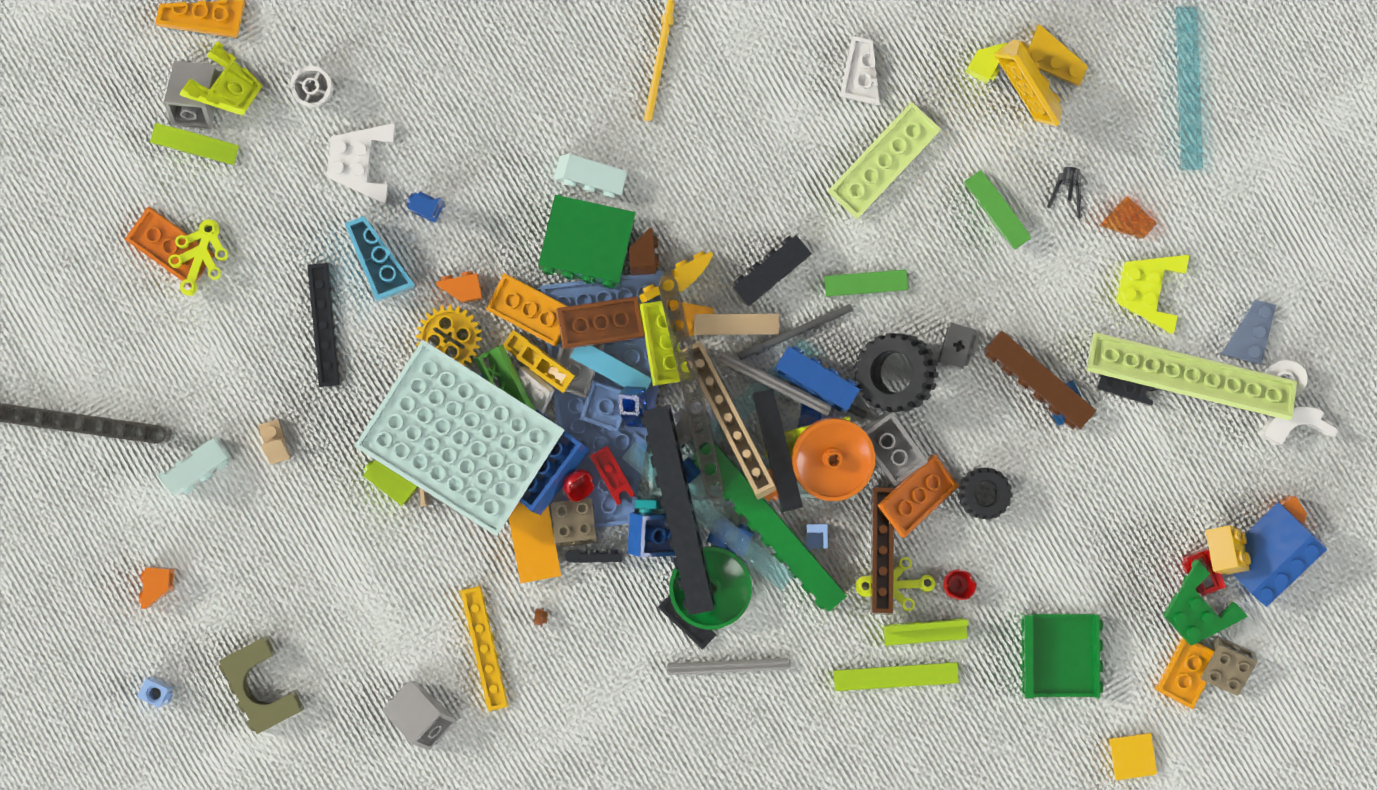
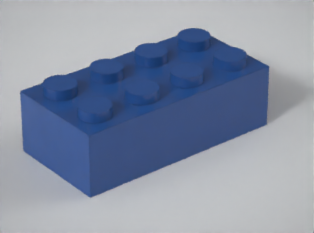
M788 346L773 372L814 397L830 404L832 408L842 414L847 412L860 391L857 388L858 384L849 378L846 380L839 377L840 373L830 367L828 369L822 367V362L814 357L807 358L803 355L804 351L800 348Z

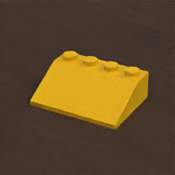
M1013 39L993 54L1034 120L1058 126L1062 114V107L1059 104L1061 102L1060 98L1055 92L1052 93L1049 88V80L1044 75H1041L1038 70L1040 66L1028 54L1029 48L1026 43Z

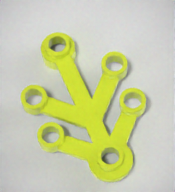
M204 220L199 225V230L187 236L180 235L175 240L176 245L180 249H185L189 243L201 239L199 246L180 255H171L168 260L173 268H178L182 263L194 258L187 279L183 280L180 284V290L186 296H194L198 291V285L195 281L203 260L209 270L208 276L212 280H219L222 276L221 271L215 266L207 250L211 241L216 250L215 257L219 261H225L228 258V252L222 247L217 237L220 228L214 220ZM211 226L212 231L206 232V227ZM181 239L186 240L184 245H179ZM221 251L225 252V256L223 258L218 257V254ZM174 258L179 259L177 264H172ZM213 271H218V275L216 277L211 276V273ZM190 283L192 285L191 289L185 290V285Z
M903 557L899 561V565L894 570L893 598L902 605L905 611H911L915 607V603L912 599L906 598L897 589L920 588L924 592H929L936 585L935 579L930 575H924L917 580L896 581L905 570L911 567L912 561L908 557ZM903 560H907L909 562L908 567L902 566ZM871 574L869 577L862 576L856 581L855 590L860 596L871 597ZM925 579L931 581L930 587L924 585ZM863 583L869 584L868 590L862 588ZM906 601H910L912 603V607L910 609L905 607L904 604Z

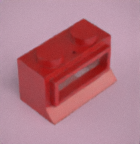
M1203 548L1182 557L1184 561L1182 567L1186 574H1189L1192 568L1191 564L1195 559L1210 573L1195 588L1200 596L1226 588L1222 575L1213 571L1208 548Z

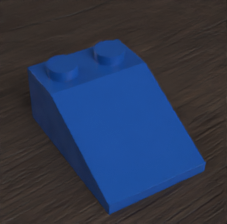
M630 512L628 554L637 557L676 556L674 549H671L669 544L671 533L670 529H667L665 526L664 517H666V513Z

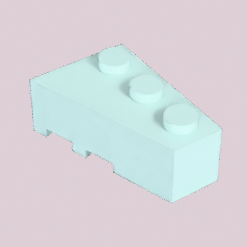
M566 154L559 157L553 180L564 182L563 184L572 187H583V190L595 193V191L602 192V196L614 199V196L622 195L628 171L573 154Z

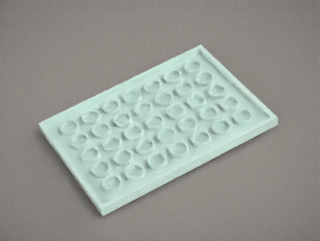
M422 340L354 446L497 536L565 429Z

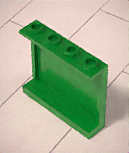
M555 195L538 263L539 270H542V273L546 275L560 274L563 278L574 280V278L582 279L587 284L601 283L606 288L620 287V279L636 212Z
M1021 614L1022 697L1025 699H1034V697H1095L1100 699V693H1103V681H1100V672H1103V661L1100 660V652L1103 651V641L1100 639L1103 621L1100 615Z

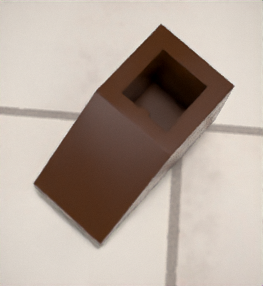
M649 228L629 248L631 276L656 274V267L660 266L659 254H655V248H659L658 235H654L653 228Z

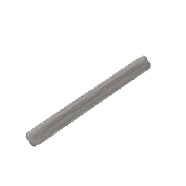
M722 352L719 357L720 363L824 415H828L832 408L830 404L726 352Z
M788 658L668 663L666 671L667 675L788 670L789 660Z

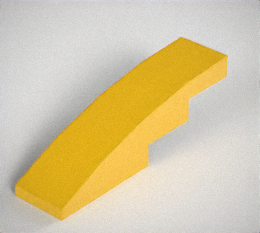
M512 330L503 344L508 352L516 356V359L528 366L531 371L562 393L566 391L575 377L562 364L516 330Z

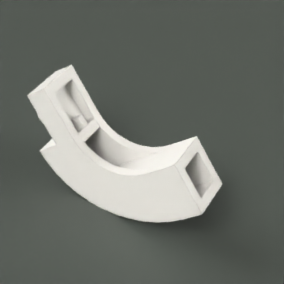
M1294 407L1291 420L1272 416L1264 424L1258 435L1275 445H1282L1289 432L1301 424L1307 425L1327 437H1335L1338 429L1333 427L1334 423L1325 418L1321 420L1325 412L1312 407Z

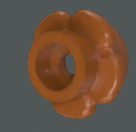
M543 607L541 609L535 608L534 625H540V627L543 626V623L547 624L548 611H544Z

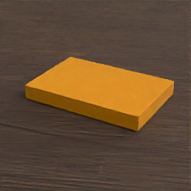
M1181 638L1155 690L1194 709L1207 682L1201 680V675L1215 651L1200 643L1190 646Z

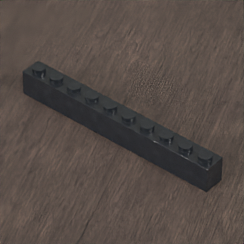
M671 405L646 409L643 411V415H641L643 427L647 428L646 443L648 448L651 447L653 454L650 456L651 465L653 468H656L657 476H655L657 488L661 489L662 494L660 496V504L662 509L665 508L666 517H664L665 526L667 529H670L671 533L669 544L671 549L675 551L676 570L679 569L680 572L678 583L680 589L684 590L685 594L683 605L685 610H688L689 615L713 611L716 608V602Z

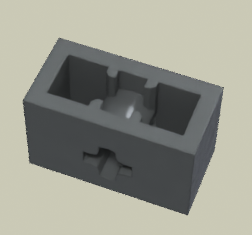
M950 322L937 363L960 370L964 369V366H968L971 357L968 351L970 346H974L976 340L975 329ZM959 341L960 346L963 348L956 352V347H953V344Z

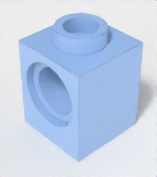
M150 676L145 679L137 698L160 708L165 704L168 705L171 701L173 686ZM154 688H158L161 691L160 698L154 696Z

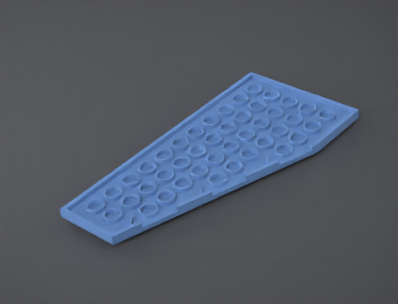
M662 270L656 271V274L622 275L620 287H614L613 289L606 288L601 283L587 284L583 281L542 285L540 289L542 293L567 306L637 296L640 309L642 302L639 295L644 293L643 289L652 284L655 287L661 285V280L664 278ZM658 295L644 302L650 303L662 301L663 306L668 315L667 302L663 301L661 295ZM645 337L605 344L604 353L652 378ZM560 340L557 347L547 342L548 354L555 360L562 340ZM595 373L594 381L632 393L619 433L580 420L586 398L566 391L562 393L553 387L555 390L553 396L557 424L590 448L575 470L584 469L593 477L592 481L595 487L586 498L592 499L595 528L629 524L630 512L635 510V500L638 495L647 450L646 435H648L647 428L642 425L641 415H643L644 410L655 408L660 385L653 386L651 381L644 396L641 397L601 374ZM606 446L611 450L635 493V496L630 497L626 491H622L619 495L621 499V504L619 505L614 501L590 458V455Z

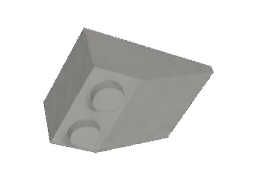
M884 412L863 428L872 441L875 451V462L894 486L928 462L892 412Z

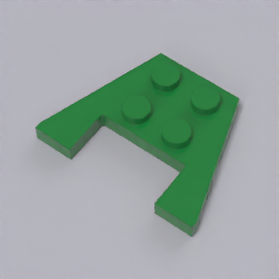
M1196 559L1191 564L1192 568L1188 576L1185 575L1183 578V584L1179 592L1175 593L1163 614V617L1190 646L1247 617L1235 602L1229 604L1217 615L1197 593L1195 588L1210 573Z

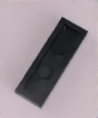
M670 594L657 607L702 650L716 636L713 630L701 629L683 620L673 607Z

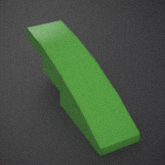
M981 170L964 181L965 186L977 199V203L989 216L991 223L1014 250L1031 239V236L1018 217Z

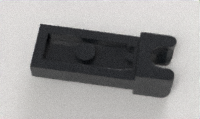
M1105 375L1100 376L1096 388L1146 406L1153 405V401L1146 397V392L1158 390V388Z

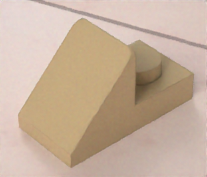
M280 419L258 425L264 443L261 444V447L269 463L274 464L291 459Z

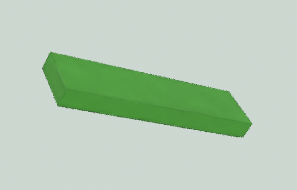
M906 269L824 276L826 297L908 290Z

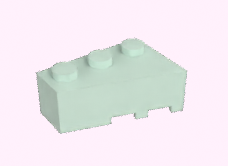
M212 438L192 451L182 461L179 460L174 463L175 466L166 473L162 471L157 476L171 495L183 493L187 495L195 490L194 485L198 482L204 483L212 477L211 473L216 469L220 471L228 466L229 463L227 461L232 457L218 438Z

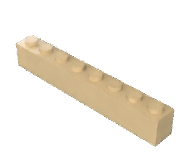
M699 341L683 349V354L755 496L759 500L776 491V487L702 342Z

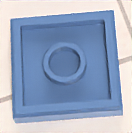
M593 380L580 420L619 433L632 393Z

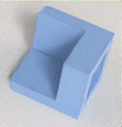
M805 524L807 549H828L827 524Z

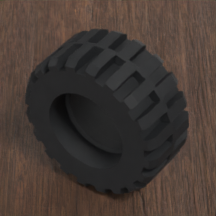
M886 333L885 335L875 337V341H869L865 345L867 349L861 350L858 355L861 357V360L856 361L855 367L858 368V373H855V380L860 382L857 388L864 392L862 397L866 401H870L871 406L880 408L881 411L907 412L923 405V401L931 397L930 391L936 388L937 384L934 383V378H938V372H935V366H938L937 360L932 359L934 353L931 349L926 348L927 344L922 340H918L913 335L902 333ZM893 353L905 355L912 367L911 381L906 389L901 392H892L887 389L881 377L882 365L886 358Z

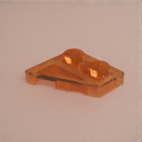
M1126 196L1099 226L1143 239L1157 223Z

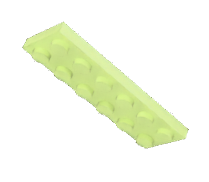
M911 102L834 183L827 193L857 220L942 129Z

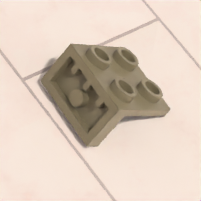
M585 498L578 502L569 500L551 503L554 541L557 548L598 543L591 498Z
M1216 636L1213 641L1215 652L1203 671L1201 680L1239 696L1258 663L1255 652Z

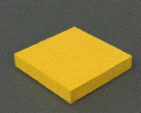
M1150 732L1109 738L1115 780L1157 775Z

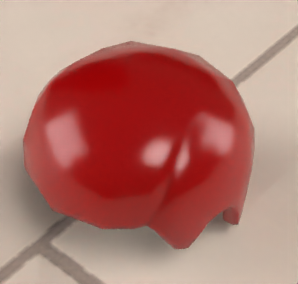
M584 469L570 472L565 477L563 483V490L567 497L574 502L584 500L595 487L592 481L593 477Z
M955 569L951 570L944 577L943 588L948 597L960 601L969 599L975 594L977 584L973 581L969 572Z

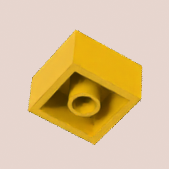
M1229 525L1205 530L1214 572L1229 575L1250 570L1251 558L1245 549L1247 538L1241 529Z

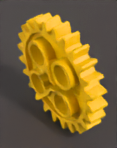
M449 304L448 310H445L443 305L440 306L439 312L433 308V315L426 313L427 321L420 320L424 326L416 328L421 331V334L415 335V337L430 344L431 337L438 336L440 343L435 348L447 355V350L450 347H456L457 355L453 359L464 366L465 361L472 363L470 356H478L474 350L481 349L482 347L477 345V342L483 341L482 338L477 337V334H480L482 330L475 328L479 325V322L472 323L475 316L470 315L467 317L468 310L466 309L460 313V306H457L454 311L451 304ZM445 318H449L451 321V326L448 329L441 327V322ZM436 327L448 335L453 333L451 337L463 344L465 348L462 349L450 341L446 343L447 339L433 329ZM463 329L468 331V338L466 340H460L458 337V333Z

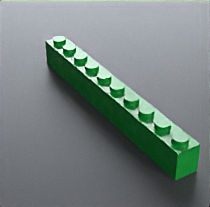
M712 438L693 453L695 458L693 463L699 470L704 468L708 473L706 477L713 486L717 484L722 489L720 494L726 501L731 500L735 504L733 509L740 517L744 515L749 520L747 525L754 533L758 531L762 535L760 540L767 548L771 546L776 553L773 555L781 564L785 562L788 565L787 571L794 579L798 577L801 580L802 584L800 586L808 595L810 593L816 598L814 602L821 610L825 608L827 612H830L847 597L846 592L764 498L757 499L747 478Z

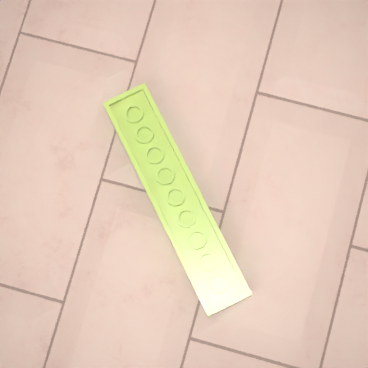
M1096 332L1092 335L1086 371L1285 420H1291L1293 417L1297 381Z

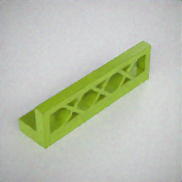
M953 618L883 624L884 645L968 639L966 627L969 626L968 619Z

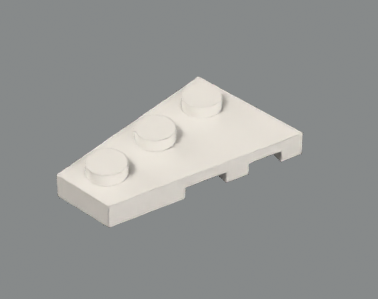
M852 36L840 98L880 105L873 40Z

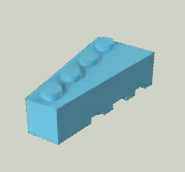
M364 216L345 223L377 303L415 288V284Z

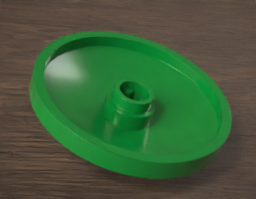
M705 546L703 550L716 608L713 611L689 615L688 610H685L683 605V598H685L684 590L680 589L678 583L680 572L675 567L670 578L669 593L673 607L683 620L701 629L714 630L731 625L743 615L751 600L752 581L746 565L736 554L721 547Z

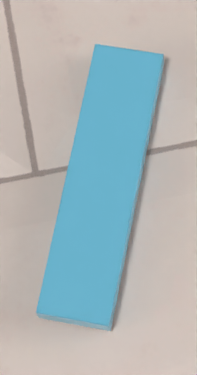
M593 346L574 348L570 356L571 359L641 397L644 396L652 381V378Z

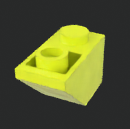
M1007 43L977 50L965 72L986 84L990 79L994 80L999 72V69L996 68L999 62L993 53Z

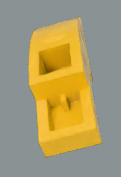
M704 251L693 255L694 260L687 262L685 259L675 264L676 268L671 271L672 275L662 279L661 285L655 287L652 284L643 289L644 293L639 295L641 302L644 303L658 295H661L665 302L688 288L709 264L713 256L712 251L706 254Z

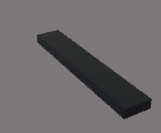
M329 263L309 264L307 268L319 387L338 386L341 384Z
M769 389L753 393V399L781 511L786 512L800 509L803 505L774 391Z

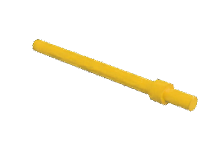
M667 0L665 14L662 15L661 19L662 30L644 120L652 122L670 26H673L674 17H672L675 6L674 0Z

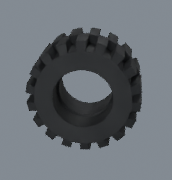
M983 467L969 471L961 479L962 482L958 487L959 493L957 494L958 498H960V505L966 513L975 518L989 520L999 517L1001 513L1007 511V506L1011 504L1010 498L1013 497V493H1011L1012 486L1008 483V478L1002 475V472L993 468ZM982 481L992 483L996 489L995 500L987 506L978 504L974 499V489Z

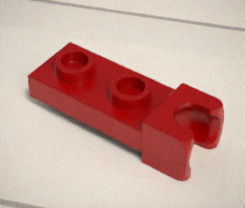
M608 446L590 455L617 505L621 504L619 495L622 491H626L630 497L635 496L632 487Z

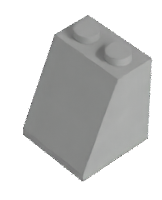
M174 61L164 99L171 125L212 129L215 107L180 95V92L190 78L210 89L218 79L215 65Z
M412 680L404 683L400 687V691L390 698L382 709V712L412 745L429 751L457 721L419 683Z

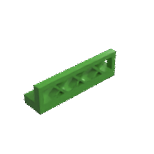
M503 344L474 358L484 379L494 384L493 378L496 377L499 381L498 388L535 410ZM487 357L490 369L485 366L483 358Z

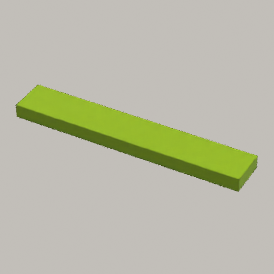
M957 662L833 670L835 691L959 683Z

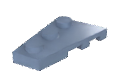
M1254 300L1241 320L1240 325L1219 355L1261 365L1276 305Z

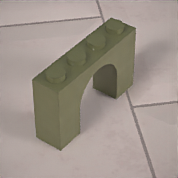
M268 636L219 660L221 664L219 669L223 676H227L230 682L228 684L232 694H236L238 697V706L242 713H246L249 719L247 721L248 726L256 734L305 709L296 691L274 702L259 701L250 693L247 679L251 669L258 663L276 655Z

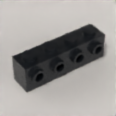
M789 235L781 242V248L777 251L773 248L765 255L766 260L761 264L756 262L749 268L751 272L747 276L741 275L733 282L735 284L732 287L733 291L747 308L812 255L797 235L793 238Z

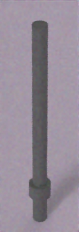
M848 304L761 343L758 341L752 344V347L738 352L740 360H743L754 354L756 356L762 354L764 350L852 312L853 308L851 304Z

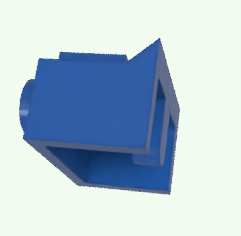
M421 191L419 193H411L407 200L408 209L412 213L436 223L445 204L440 197L434 199L432 196Z

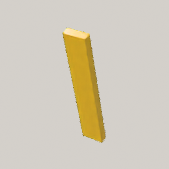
M480 585L460 590L487 709L492 711L508 707L482 587Z

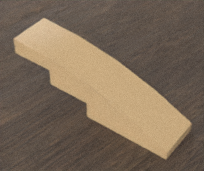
M694 314V335L779 334V314Z

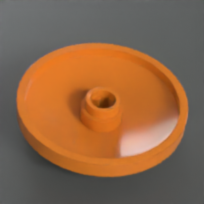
M826 418L811 424L800 434L793 448L792 466L797 481L810 495L825 501H841L856 495L869 482L875 467V451L869 436L857 424L842 418Z

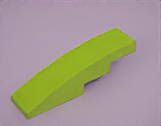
M159 123L154 124L150 139L152 144L232 166L235 163L239 145Z

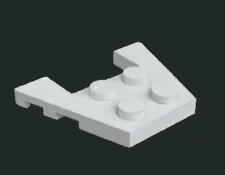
M387 124L331 136L327 178L383 204H387L389 185L368 183L372 142L394 143L396 125Z

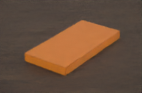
M149 206L124 239L181 281L187 279L194 258L182 263L178 268H173L168 262L169 257L174 254H183L199 246L200 243L196 240L189 243L187 248L180 249L175 243L176 238L180 235L187 236L189 234ZM185 239L179 241V245L186 243ZM207 248L213 260V258L215 257V253ZM178 258L172 260V264L179 262ZM204 260L201 264L195 283L207 268Z
M936 454L930 455L927 458L928 462L908 476L878 504V507L902 538L915 529L959 487Z

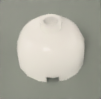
M309 65L297 70L292 76L290 83L293 97L297 102L306 107H320L327 103L332 95L333 86L331 78L326 71L317 66Z

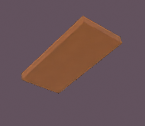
M637 296L556 308L563 350L645 337Z

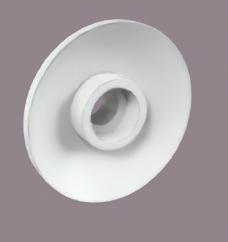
M1293 360L1277 361L1266 372V374L1281 378L1282 375L1288 374L1289 377L1287 379L1297 381L1295 397L1303 392L1308 382L1305 368Z

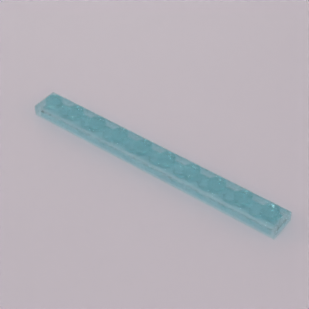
M634 442L622 459L656 486L655 476H657L656 468H653L651 465L650 456L652 455ZM690 488L697 521L782 591L795 574Z

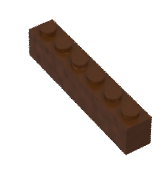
M1002 330L983 349L988 360L992 363H999L1002 366L1001 370L1009 377L1013 375L1018 379L1016 383L1024 390L1028 388L1034 393L1032 397L1040 403L1045 402L1049 406L1048 410L1056 417L1060 415L1065 419L1063 423L1070 429L1081 430L1097 411Z
M873 487L871 491L870 614L873 615L893 614L894 527L878 507V504L894 488Z

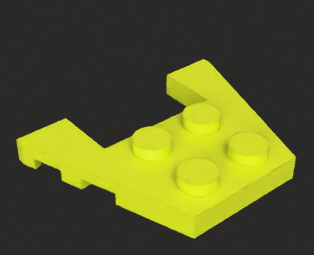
M217 41L207 57L225 67L223 72L210 89L190 78L182 88L180 95L243 116L261 91L263 85L245 67L242 69L235 62L236 58L231 53L227 54L223 49V45Z
M1190 255L1124 262L1116 303L1148 320L1151 324L1162 328L1165 332L1174 334L1177 315L1157 312L1164 271L1186 274Z

